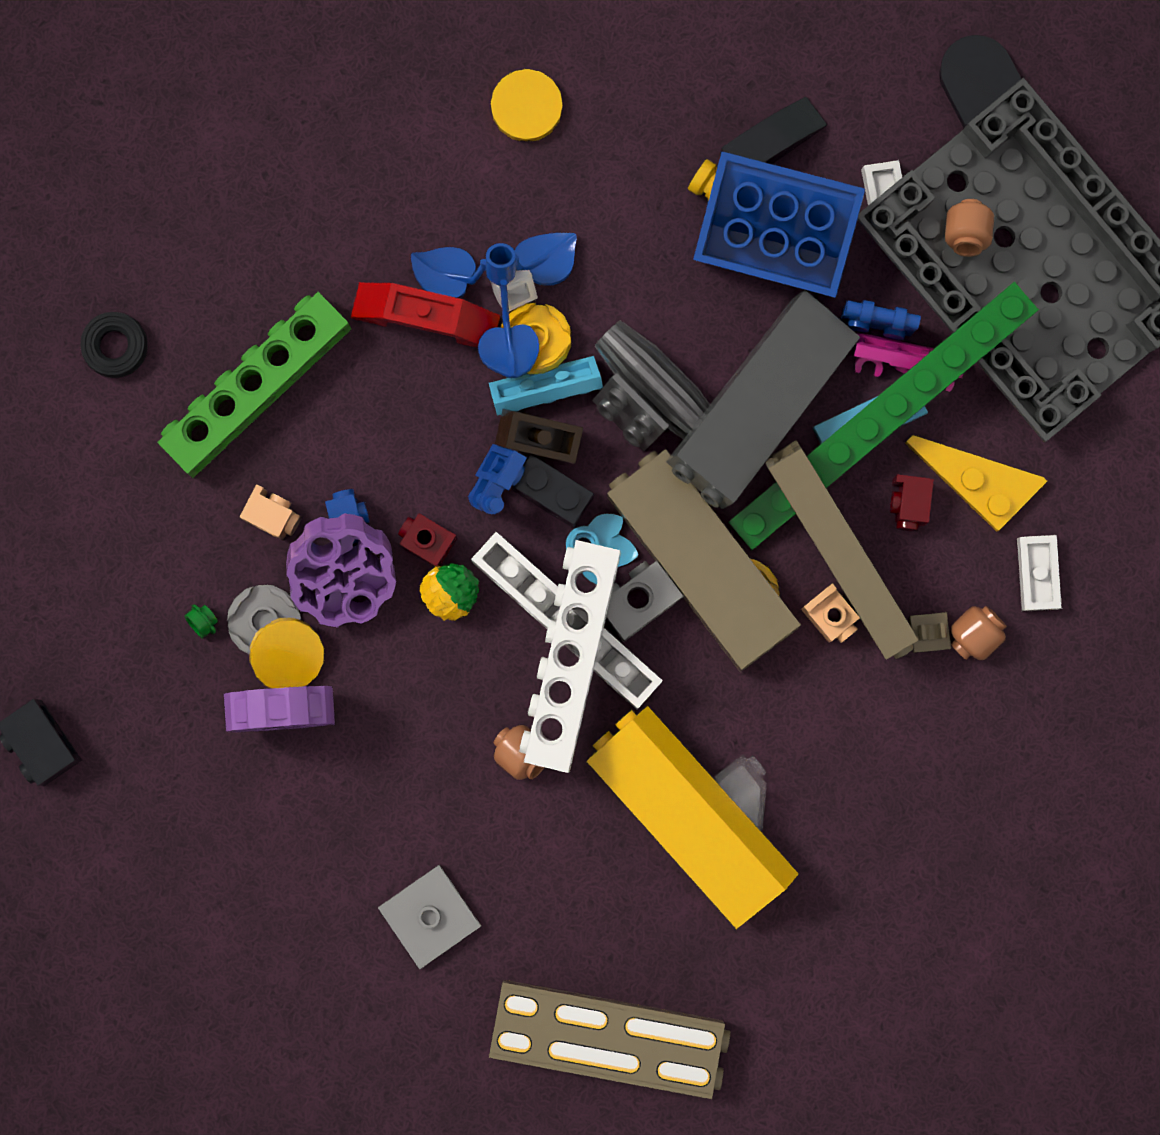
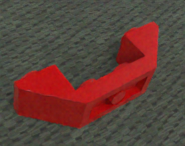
M359 282L351 319L385 327L390 322L455 337L458 344L478 348L479 340L487 330L498 327L501 317L499 314L464 299L395 283Z

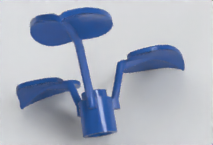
M575 233L538 235L522 241L515 250L504 243L494 244L487 250L486 259L480 260V266L477 270L472 256L465 250L454 247L412 253L411 263L415 278L423 290L455 298H462L466 293L467 284H475L486 270L488 279L500 286L504 328L495 327L487 330L479 340L478 353L482 362L492 371L508 378H519L529 372L534 366L539 354V341L534 330L528 325L520 324L510 328L507 284L514 279L516 270H529L532 274L533 282L538 285H555L563 282L571 274L574 266L577 236Z

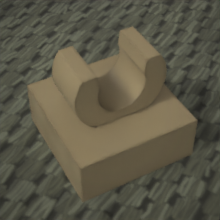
M947 612L909 616L910 626L918 638V641L913 643V653L951 649Z

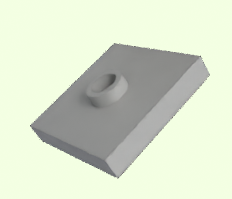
M440 864L378 907L419 969L481 927V924Z

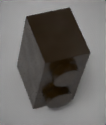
M502 409L495 445L575 464L583 427Z

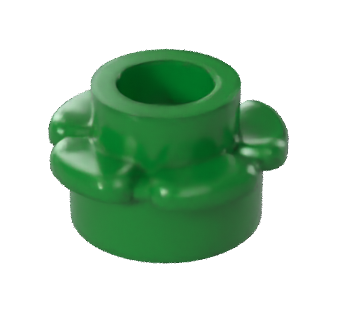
M193 604L191 606L192 610L184 615L189 626L202 639L209 633L214 635L216 633L214 625L218 623V620L213 612L206 605L199 608Z

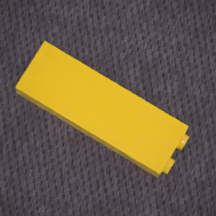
M648 706L638 715L631 710L615 724L620 730L616 735L613 736L608 731L592 745L597 752L587 760V763L737 929L784 892L798 876V872Z

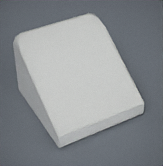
M529 270L516 271L514 279L507 284L509 311L537 299L531 272ZM491 282L493 293L502 307L500 286Z

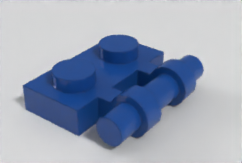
M848 300L842 309L840 320L848 323V327L853 331L869 332V328L883 330V336L895 340H904L905 335L912 336L915 330H918L921 320L920 315L907 313L905 308L895 307L892 310L874 306L875 302L863 300L862 303Z
M492 444L475 475L479 479L468 496L471 506L488 514H496L502 511L504 502L501 494L504 489L510 490L512 485L514 486L520 481L525 470L523 464L527 457L514 450Z

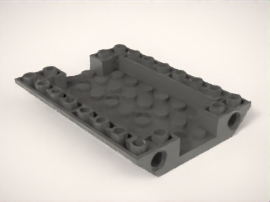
M1024 78L971 120L959 134L914 171L908 172L859 213V223L952 334L1014 281L1039 309L1038 312L977 363L1044 443L1097 400L1104 390L1148 353L1160 347V239ZM949 175H961L966 182L965 189L961 192L951 190L947 184ZM965 199H977L994 213L992 244L979 255L971 257L958 255L945 242L947 212L953 205L961 203ZM1005 229L1011 234L1012 243L1009 247H1000L995 243L994 233L996 230ZM1050 284L1058 290L1059 296L1055 303H1048L1043 300L1040 293L1043 285ZM1090 340H1100L1105 345L1106 352L1103 358L1095 359L1090 356L1087 350Z

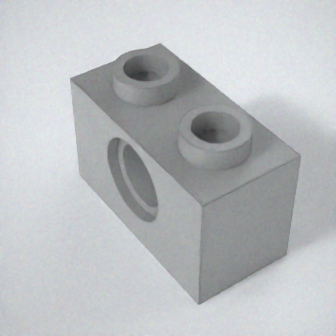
M644 561L629 573L632 578L621 588L617 583L613 586L606 620L623 642L683 598L682 593L658 561L651 565ZM634 589H641L648 596V604L640 609L633 608L628 603L627 595Z

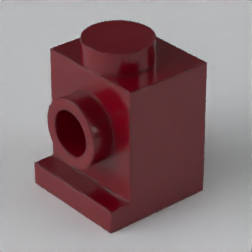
M899 474L893 478L892 486L899 487L898 492H892L890 501V513L896 514V529L918 531L919 526H925L929 523L934 479Z
M420 513L415 519L409 516L398 533L403 538L400 542L401 547L434 567L442 565L458 539L454 533L449 532ZM426 531L432 535V539L428 544L423 545L419 543L418 536Z

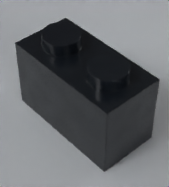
M531 454L524 465L523 476L516 485H512V490L574 529L592 502L594 493Z
M32 699L0 721V731L2 732L0 734V741L9 753H16L22 762L19 765V769L31 784L35 782L37 786H46L82 761L42 700Z

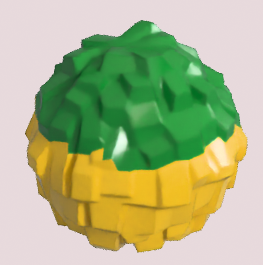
M451 563L434 567L433 570L423 577V582L420 585L422 601L426 603L427 608L433 615L442 618L443 621L447 619L455 621L462 616H467L472 606L476 603L477 594L479 593V580L464 565L459 566Z

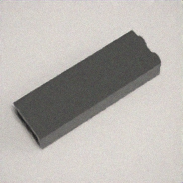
M806 290L795 296L668 458L666 463L673 468V474L684 483H691L700 490L701 497L711 506L724 509L733 504L860 336Z

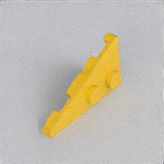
M914 435L905 443L996 532L1047 482L1044 477Z

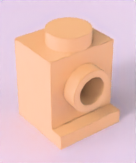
M256 484L240 518L281 540L285 538L286 534L292 536L300 523L301 516L290 510L289 507L292 503L272 493L269 499L266 498L267 491Z
M833 583L801 610L829 643L835 638L842 643L858 630L853 623L860 619V617L836 590L837 588ZM830 609H837L840 612L841 617L838 622L829 620L828 611Z

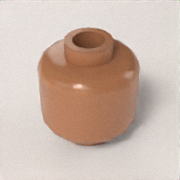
M965 199L961 203L953 205L947 212L945 242L958 255L967 257L979 255L992 244L994 213L977 199Z
M972 606L952 624L951 633L956 640L951 645L966 660L970 656L977 660H985L1005 641L1006 636L1003 630L1007 626L988 606H985L983 609Z
M518 725L511 730L506 727L494 740V745L496 746L494 752L495 762L517 780H523L527 777L533 779L545 768L525 763L526 754L519 752L524 730L531 732V729L525 725Z

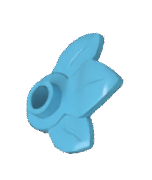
M606 513L596 516L589 526H580L573 529L566 539V550L567 547L574 548L576 540L581 538H587L591 544L620 550L621 556L618 567L632 562L638 556L634 545L628 539L619 535L623 524V517L615 514ZM589 571L583 572L585 578L597 585V577L594 573Z

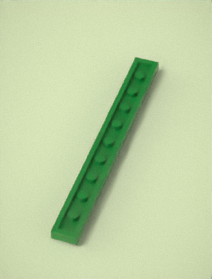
M1015 281L806 456L825 488L829 487L1038 312L1039 309ZM775 482L730 520L729 523L750 549L753 550L796 513L777 482Z

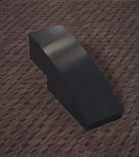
M804 97L745 131L723 146L721 152L774 164L825 128L827 124L808 98Z

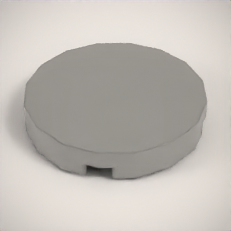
M273 585L253 586L240 593L230 606L227 618L228 631L232 641L239 649L250 654V645L258 630L262 627L264 628L275 619L296 618L301 620V615L286 591Z

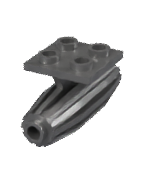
M621 320L613 325L595 344V348L615 375L611 377L592 401L597 405L599 413L605 419L613 421L623 431L624 438L631 445L640 447L645 451L666 428L684 439L710 406L698 387L656 345Z

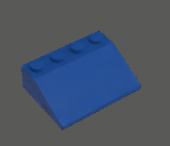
M721 152L693 260L836 298L866 189Z

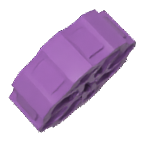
M346 513L337 518L327 519L319 517L306 524L301 536L289 546L286 558V575L289 578L290 597L300 611L308 612L316 617L319 624L331 627H339L344 623L350 622L362 624L374 618L384 601L392 598L396 585V576L391 544L382 530L374 529L366 524L363 517ZM320 537L330 540L328 544L323 546L313 543L315 539ZM354 539H357V545L353 547ZM359 595L368 597L366 601L361 603L352 600Z
M332 686L257 689L224 694L226 732L268 731L335 725Z

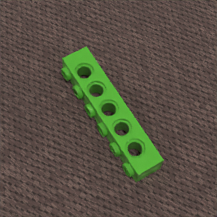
M319 292L313 297L310 295L304 297L295 306L294 310L296 313L286 322L284 320L277 322L269 330V338L260 347L254 345L249 348L241 357L243 362L233 372L231 370L225 371L215 381L214 385L216 388L206 397L205 395L197 397L189 405V413L181 421L174 420L161 432L163 437L157 443L189 476L194 478L351 330L349 323ZM310 325L315 327L316 331L312 339L301 341L297 338L298 331L303 326ZM285 350L289 352V358L284 365L274 366L271 364V357L276 351ZM251 375L262 377V384L255 391H247L244 387L246 379ZM225 400L235 401V409L229 416H220L218 414V407L221 402ZM201 424L207 425V437L199 442L193 441L191 437L193 429Z

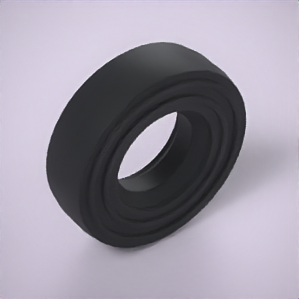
M107 312L93 318L86 325L80 343L82 356L87 365L96 373L109 378L125 377L136 371L143 363L148 349L147 337L141 325L129 315L120 312ZM110 332H121L128 340L126 352L121 357L115 359L104 356L100 347L103 337Z

